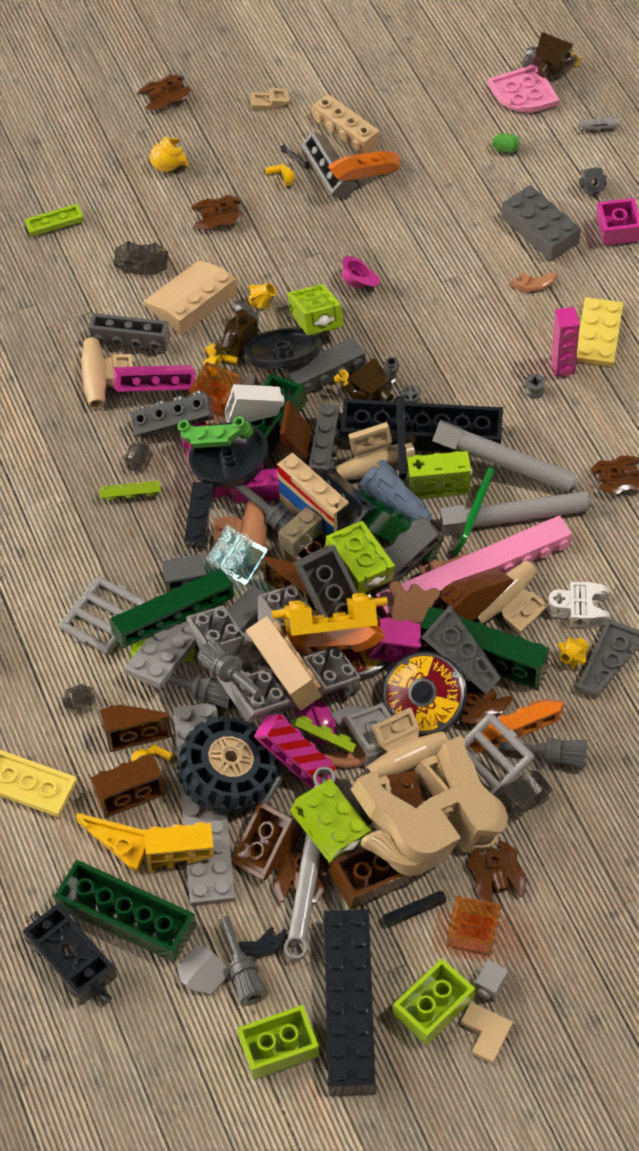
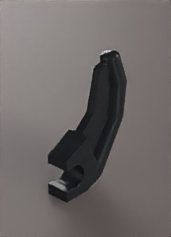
M270 927L257 941H240L238 944L241 952H244L246 956L254 958L277 953L285 942L287 930L282 929L281 935L276 937L273 935L274 927Z

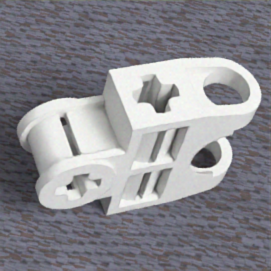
M570 582L569 590H554L550 593L547 612L553 618H569V627L592 628L604 626L607 619L610 620V613L602 610V608H597L594 606V603L609 598V588L605 585L591 582Z

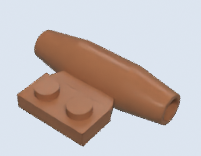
M247 499L243 520L234 516L215 518L214 556L235 555L236 552L242 550L245 569L250 572L259 571L262 567V558L266 550L267 524L265 522L267 516L264 514V510L250 499Z

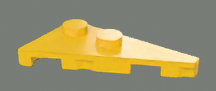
M77 813L76 821L132 871L138 873L145 854L144 830Z

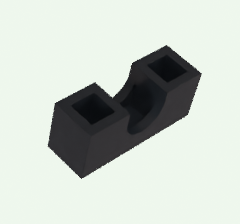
M192 483L184 542L187 547L204 549L208 547L210 534L209 516L210 510H213L216 489L211 483Z

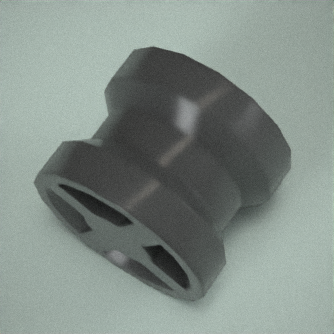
M539 374L529 375L525 383L526 395L532 399L542 397L545 390L544 377Z
M409 385L401 390V396L405 397V402L420 403V390L417 387Z
M356 681L337 690V692L343 699L347 700L353 692L357 693L360 690V685Z

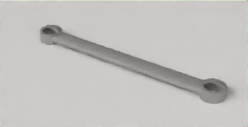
M320 767L313 775L314 788L320 785L316 777L323 773L322 783L327 781L328 774L332 776V781L335 783V773L331 768ZM307 833L289 936L284 945L285 955L291 961H300L307 953L306 939L321 851ZM295 942L293 955H290L287 947L290 943ZM300 942L304 946V950L297 956Z

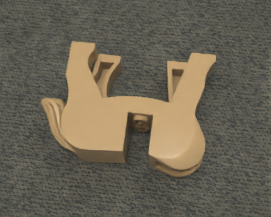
M462 735L446 741L438 754L421 760L415 769L417 778L433 795V797L423 802L418 808H414L391 794L389 779L386 775L379 778L376 771L357 778L351 788V791L369 818L372 819V824L376 829L375 832L362 838L361 846L386 860L399 873L408 876L420 875L444 862L456 844L462 853L473 852L478 847L481 851L492 847L497 841L499 834L505 830L508 824L505 806L480 782L474 763L466 752L465 739Z

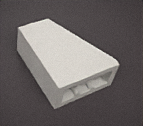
M234 384L224 410L226 423L233 422L239 416L243 417L247 422L276 416L279 414L280 408L284 406V396L281 395L280 387Z

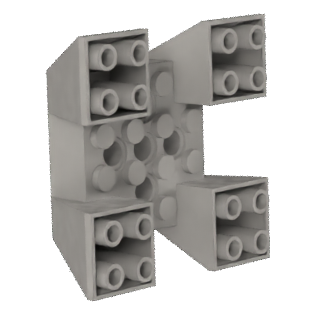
M295 585L261 594L258 597V622L268 616L271 622L276 620L286 635L285 618L272 619L271 610L284 609L283 606L289 605V601L302 600L305 604L308 605V603ZM224 606L187 616L186 620L199 649L209 641L216 640L220 642L229 653H232L241 661V674L262 691L261 697L256 698L236 680L223 682L217 677L247 723L264 718L266 715H273L297 707L256 648L248 633H242ZM338 646L308 656L298 652L321 687L318 690L322 697L344 688L361 678L342 650L338 649Z

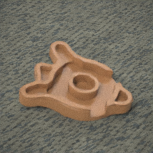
M398 581L390 582L389 590L393 597L390 618L396 621L410 620L413 623H419L421 626L429 607H432L434 601L439 598L440 591L437 588L423 590L418 584H412L409 591L406 592Z

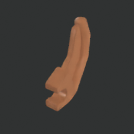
M520 273V281L512 279L511 285L524 293L541 291L553 285L558 278V274L548 273L536 278Z
M464 553L444 562L440 560L429 562L430 564L422 565L419 569L421 574H424L462 558L467 554Z
M359 743L355 746L353 752H328V754H324L335 767L344 769L364 766L367 757Z

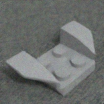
M383 703L370 708L347 706L331 713L340 729L348 726L367 757L364 767L386 753L379 746L371 725L391 716Z

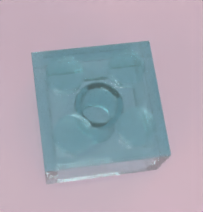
M227 524L206 557V560L217 568H221L230 577L246 585L268 549Z

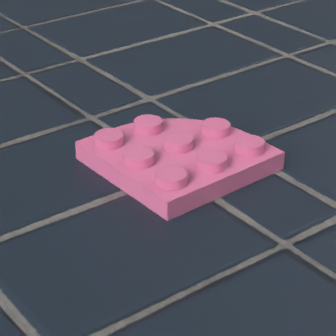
M534 65L488 79V86L494 96L502 105L510 109L533 113L559 105L558 96L546 77H541L537 74L538 67Z

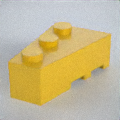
M198 822L187 826L177 824L167 828L152 827L144 830L149 873L156 872L155 868L167 865L168 869L173 868L175 863L185 860L189 864L214 857L211 823Z

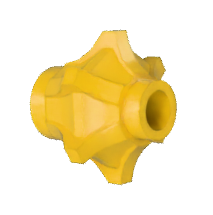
M269 282L262 285L251 284L248 287L250 290V296H248L250 305L253 307L257 306L259 310L262 308L268 310L271 307V300L276 296L275 287Z
M568 637L567 642L558 643L557 647L561 652L559 659L563 663L569 664L571 669H576L579 663L583 665L586 663L585 655L589 650V645L584 639L577 638L574 640Z

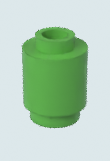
M498 133L493 138V147L496 148L497 152L514 153V151L519 150L520 137L515 136V134Z

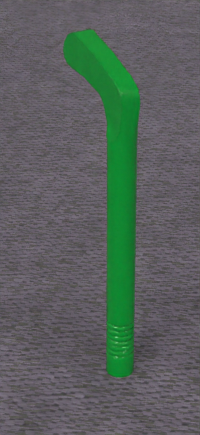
M491 467L487 468L463 533L451 551L450 555L457 557L474 526L495 472Z

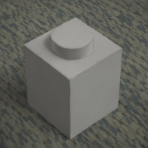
M487 960L475 981L474 988L477 995L485 1000L490 999L495 1002L508 979V970Z

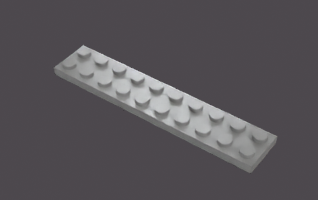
M207 703L173 707L178 758L187 734L194 730L197 724L200 722L206 723L207 719L213 717L218 719L216 704ZM180 783L183 825H194L198 822L211 823L214 846L213 858L187 863L190 905L199 906L234 902L235 892L227 814L219 815L218 812L204 810V807L200 804L196 805L191 800V796L185 794L182 789L183 784Z

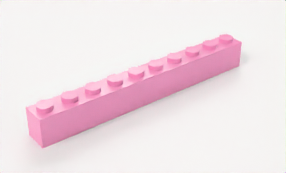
M559 515L401 583L406 592L409 591L412 584H418L423 590L437 588L441 593L442 589L453 581L493 567L498 568L503 573H507L524 561L532 563L539 558L548 557L553 552L566 549L571 545L572 533ZM387 589L376 594V598L387 597L388 605L377 607L384 618H390V608L393 602L392 594ZM437 598L432 606L439 604L442 600Z

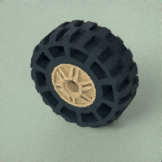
M221 716L218 719L213 717L207 719L206 723L200 722L195 726L194 730L187 734L177 761V770L179 771L177 776L179 782L183 784V791L187 796H191V800L196 805L200 804L204 807V810L218 812L219 815L230 813L232 815H240L242 811L249 812L253 810L266 797L277 776L278 758L254 737L258 730L255 724L247 723L244 719L238 717L236 719L230 718V716Z

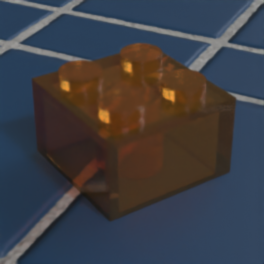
M206 362L188 390L189 396H192V393L197 391L207 393L211 397L214 414L225 418L224 410L234 384L242 385V375Z
M456 895L447 936V948L492 957L500 919L501 904Z

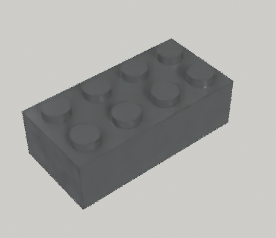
M529 185L502 203V219L550 262L579 244L581 228L532 185Z
M329 544L293 563L318 615L333 617V613L345 612L348 614L347 598H352V594L358 592L335 545Z

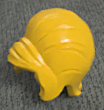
M165 137L152 148L150 160L154 168L161 172H170L181 165L188 167L189 163L182 147L175 148V145L180 141L179 138Z

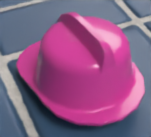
M353 256L343 258L342 264L344 269L342 271V278L347 284L356 289L362 288L364 285L378 286L380 284V278L360 259Z
M316 700L301 711L297 708L296 717L300 718L301 715L313 720L312 724L318 727L320 724L332 729L331 733L335 734V721L325 703ZM309 735L313 739L315 744L326 743Z

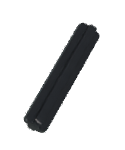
M439 890L384 914L383 921L387 927H391L445 903L446 896L442 890Z

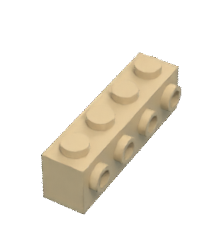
M327 94L313 104V118L315 121L324 125L330 132L335 133L342 141H346L355 150L362 154L368 153L380 143V135L377 128L331 95Z

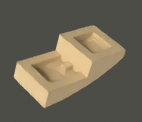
M270 88L269 93L251 92V109L267 110L288 105V90Z

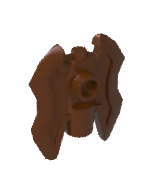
M169 74L164 79L152 81L144 85L138 91V94L149 93L152 100L146 106V110L161 109L174 101H182L190 92V87L186 86L183 88L184 84L182 81L184 76Z
M227 194L218 199L207 198L192 205V210H201L203 220L194 223V228L213 229L223 224H234L243 216V212L238 209L241 199Z
M624 455L610 461L599 460L591 470L593 475L600 474L598 479L599 482L603 483L599 486V489L607 493L618 495L626 490H639V470L635 465L639 463V457Z
M470 681L467 685V704L461 721L478 724L488 713H502L512 702V697L497 698L496 691L493 688L485 694Z
M503 841L497 842L500 850L488 848L484 855H481L479 847L474 849L468 862V867L474 873L476 879L475 890L489 906L493 905L492 884L497 893L504 892L510 888L509 880L520 897L525 894L526 874L519 867L517 861L518 851Z
M293 848L278 865V875L274 880V889L281 902L285 901L291 884L292 892L296 894L303 850L293 854ZM322 854L320 855L313 904L318 903L326 888L323 876L328 861L323 858Z

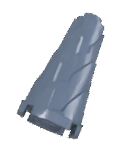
M385 460L377 462L380 467L376 469L372 466L358 485L361 488H357V490L370 495V499L386 503V507L391 510L397 509L402 511L404 516L409 519L424 517L430 523L433 521L431 518L432 514L422 504V501L409 489L410 487L401 480L397 472Z

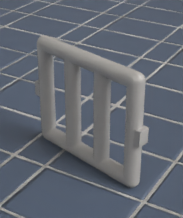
M98 576L59 623V627L78 638V642L81 644H89L109 654L118 644V640L111 632V625L82 609L84 605L90 601L114 615L125 612L94 594L100 586L136 605L147 601L129 592L126 586L122 584L118 586ZM78 616L113 636L105 644L70 625V623Z
M488 713L464 739L465 748L476 739L508 772L499 782L466 749L476 771L493 788L490 792L497 797L533 761L534 754L517 738L518 735L512 729L509 730L493 713ZM490 724L523 756L515 766L482 734Z

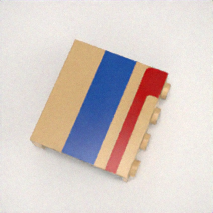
M291 453L277 464L280 503L285 508L290 509V513L294 516H297L306 507L310 508L322 518V528L325 534L330 535L337 532V513L347 506L349 502L294 453Z

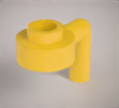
M287 165L265 167L266 175L282 172L284 186L293 185L295 173L294 170L290 171Z
M218 353L216 356L211 355L205 359L203 369L206 374L216 376L221 361L238 365L240 358L223 353Z
M153 744L147 750L142 748L139 751H135L131 761L136 760L142 755L153 753V755L156 754L171 762L174 754Z

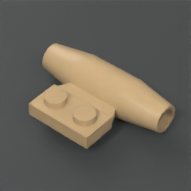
M96 338L84 340L81 359L83 387L89 406L93 409H99L104 406L107 386L114 388L113 367H133L132 354H115L104 359L99 340Z
M387 422L348 434L355 457L336 466L335 470L345 480L352 481L362 479L372 466L378 469L380 465L377 462L380 460H385L393 469L399 467L398 444L391 445L392 439ZM406 443V456H415L412 443Z
M524 561L505 573L514 580V583L476 617L473 622L483 624L501 612L504 622L520 635L548 608V604L534 592L524 590L537 573L535 566L529 561Z
M407 708L371 725L379 746L386 753L365 767L366 774L376 771L379 777L407 772L416 768L421 760L438 754L443 744L448 741V738L443 731L418 737L419 725L412 708Z

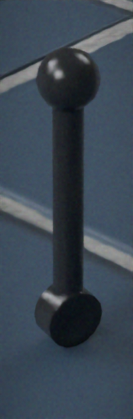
M283 144L280 147L283 152H287L294 159L300 162L303 168L306 169L309 167V163L307 161L304 162L302 159H300L297 155L291 152L285 144Z

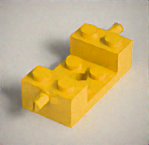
M365 593L352 594V598H347L348 614L339 612L333 613V617H325L324 615L312 616L310 606L302 602V600L289 601V605L283 606L284 609L271 610L272 619L285 618L286 631L295 636L378 626L376 607L387 606L388 602L387 597L371 598L369 595H365Z

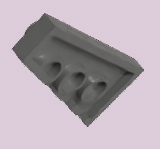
M449 605L422 638L442 656L454 662L469 680L487 694L501 676L453 607Z
M607 619L579 681L577 691L597 698L639 648V630Z

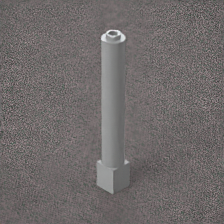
M440 420L432 440L454 450L468 451V454L569 492L570 489L574 490L578 482L574 472L480 437Z
M584 491L481 506L473 528L587 512L589 507H592L591 496L587 495ZM465 505L440 508L443 536L462 534L472 508L465 509Z

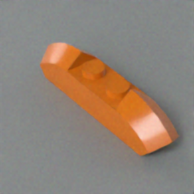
M391 151L356 154L340 158L328 165V168L342 182L393 173L400 168V156Z
M379 626L295 636L287 632L285 635L296 651L306 654H314L316 647L318 650L330 649V646H338V649L352 647L355 652H359L377 645L385 637L382 628Z
M552 699L533 701L528 703L529 707H521L512 714L499 716L498 719L509 730L512 729L518 735L517 738L558 722L562 714L564 702ZM492 724L482 732L495 747L499 746V742H509ZM476 739L469 745L473 751L480 753L487 751Z

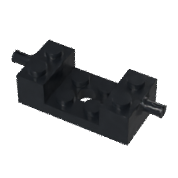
M59 903L42 916L38 911H34V914L30 915V919L34 922L22 930L27 944L39 957L42 956L65 982L67 990L80 1005H83L96 995L100 997L104 1004H107L108 1001L110 1002L112 996L105 990V987L117 978L114 965ZM66 946H73L75 948L74 952L70 955L62 953Z

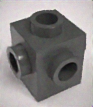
M601 167L580 170L579 187L583 192L591 196L599 195V191L605 190L604 186L607 185L606 175H603Z

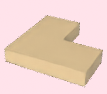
M471 1002L461 1020V1025L480 1033L472 1050V1055L494 1064L513 1025V1021Z

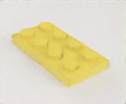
M585 297L576 362L614 367L623 302Z
M0 750V796L59 818L77 783V777Z

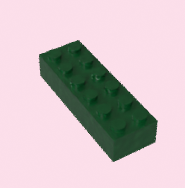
M429 607L420 626V649L439 653L422 636L444 610ZM458 615L502 678L539 690L548 669L550 648L541 643L527 641L521 636H513L505 633L503 630L487 627L480 622H472Z
M77 859L54 895L56 904L59 903L66 912L174 963L197 926L194 913Z

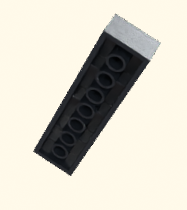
M344 399L341 445L351 446L348 434L387 422L390 429L391 445L398 444L397 402ZM405 402L406 443L411 442L414 449L460 451L432 441L440 420L501 444L503 407Z
M369 909L323 911L329 1096L376 1095Z

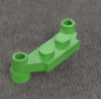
M241 416L236 417L233 423L228 425L194 427L187 420H182L178 424L181 437L185 442L190 443L193 448L230 446L231 442L236 438L248 439L253 434L252 426Z

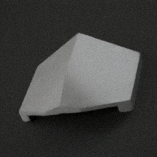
M196 945L177 966L181 983L192 991L206 993L210 996L231 974L228 971V967L213 952L199 945Z

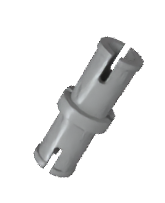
M596 117L595 119H580L579 129L580 131L617 129V118Z

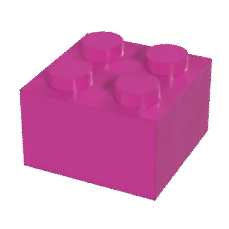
M635 198L597 202L596 220L603 246L639 241V212Z
M388 617L380 618L377 623L382 628L385 637L377 645L366 650V659L396 663L402 657L417 652L421 648L420 624L413 623L410 620L396 621Z

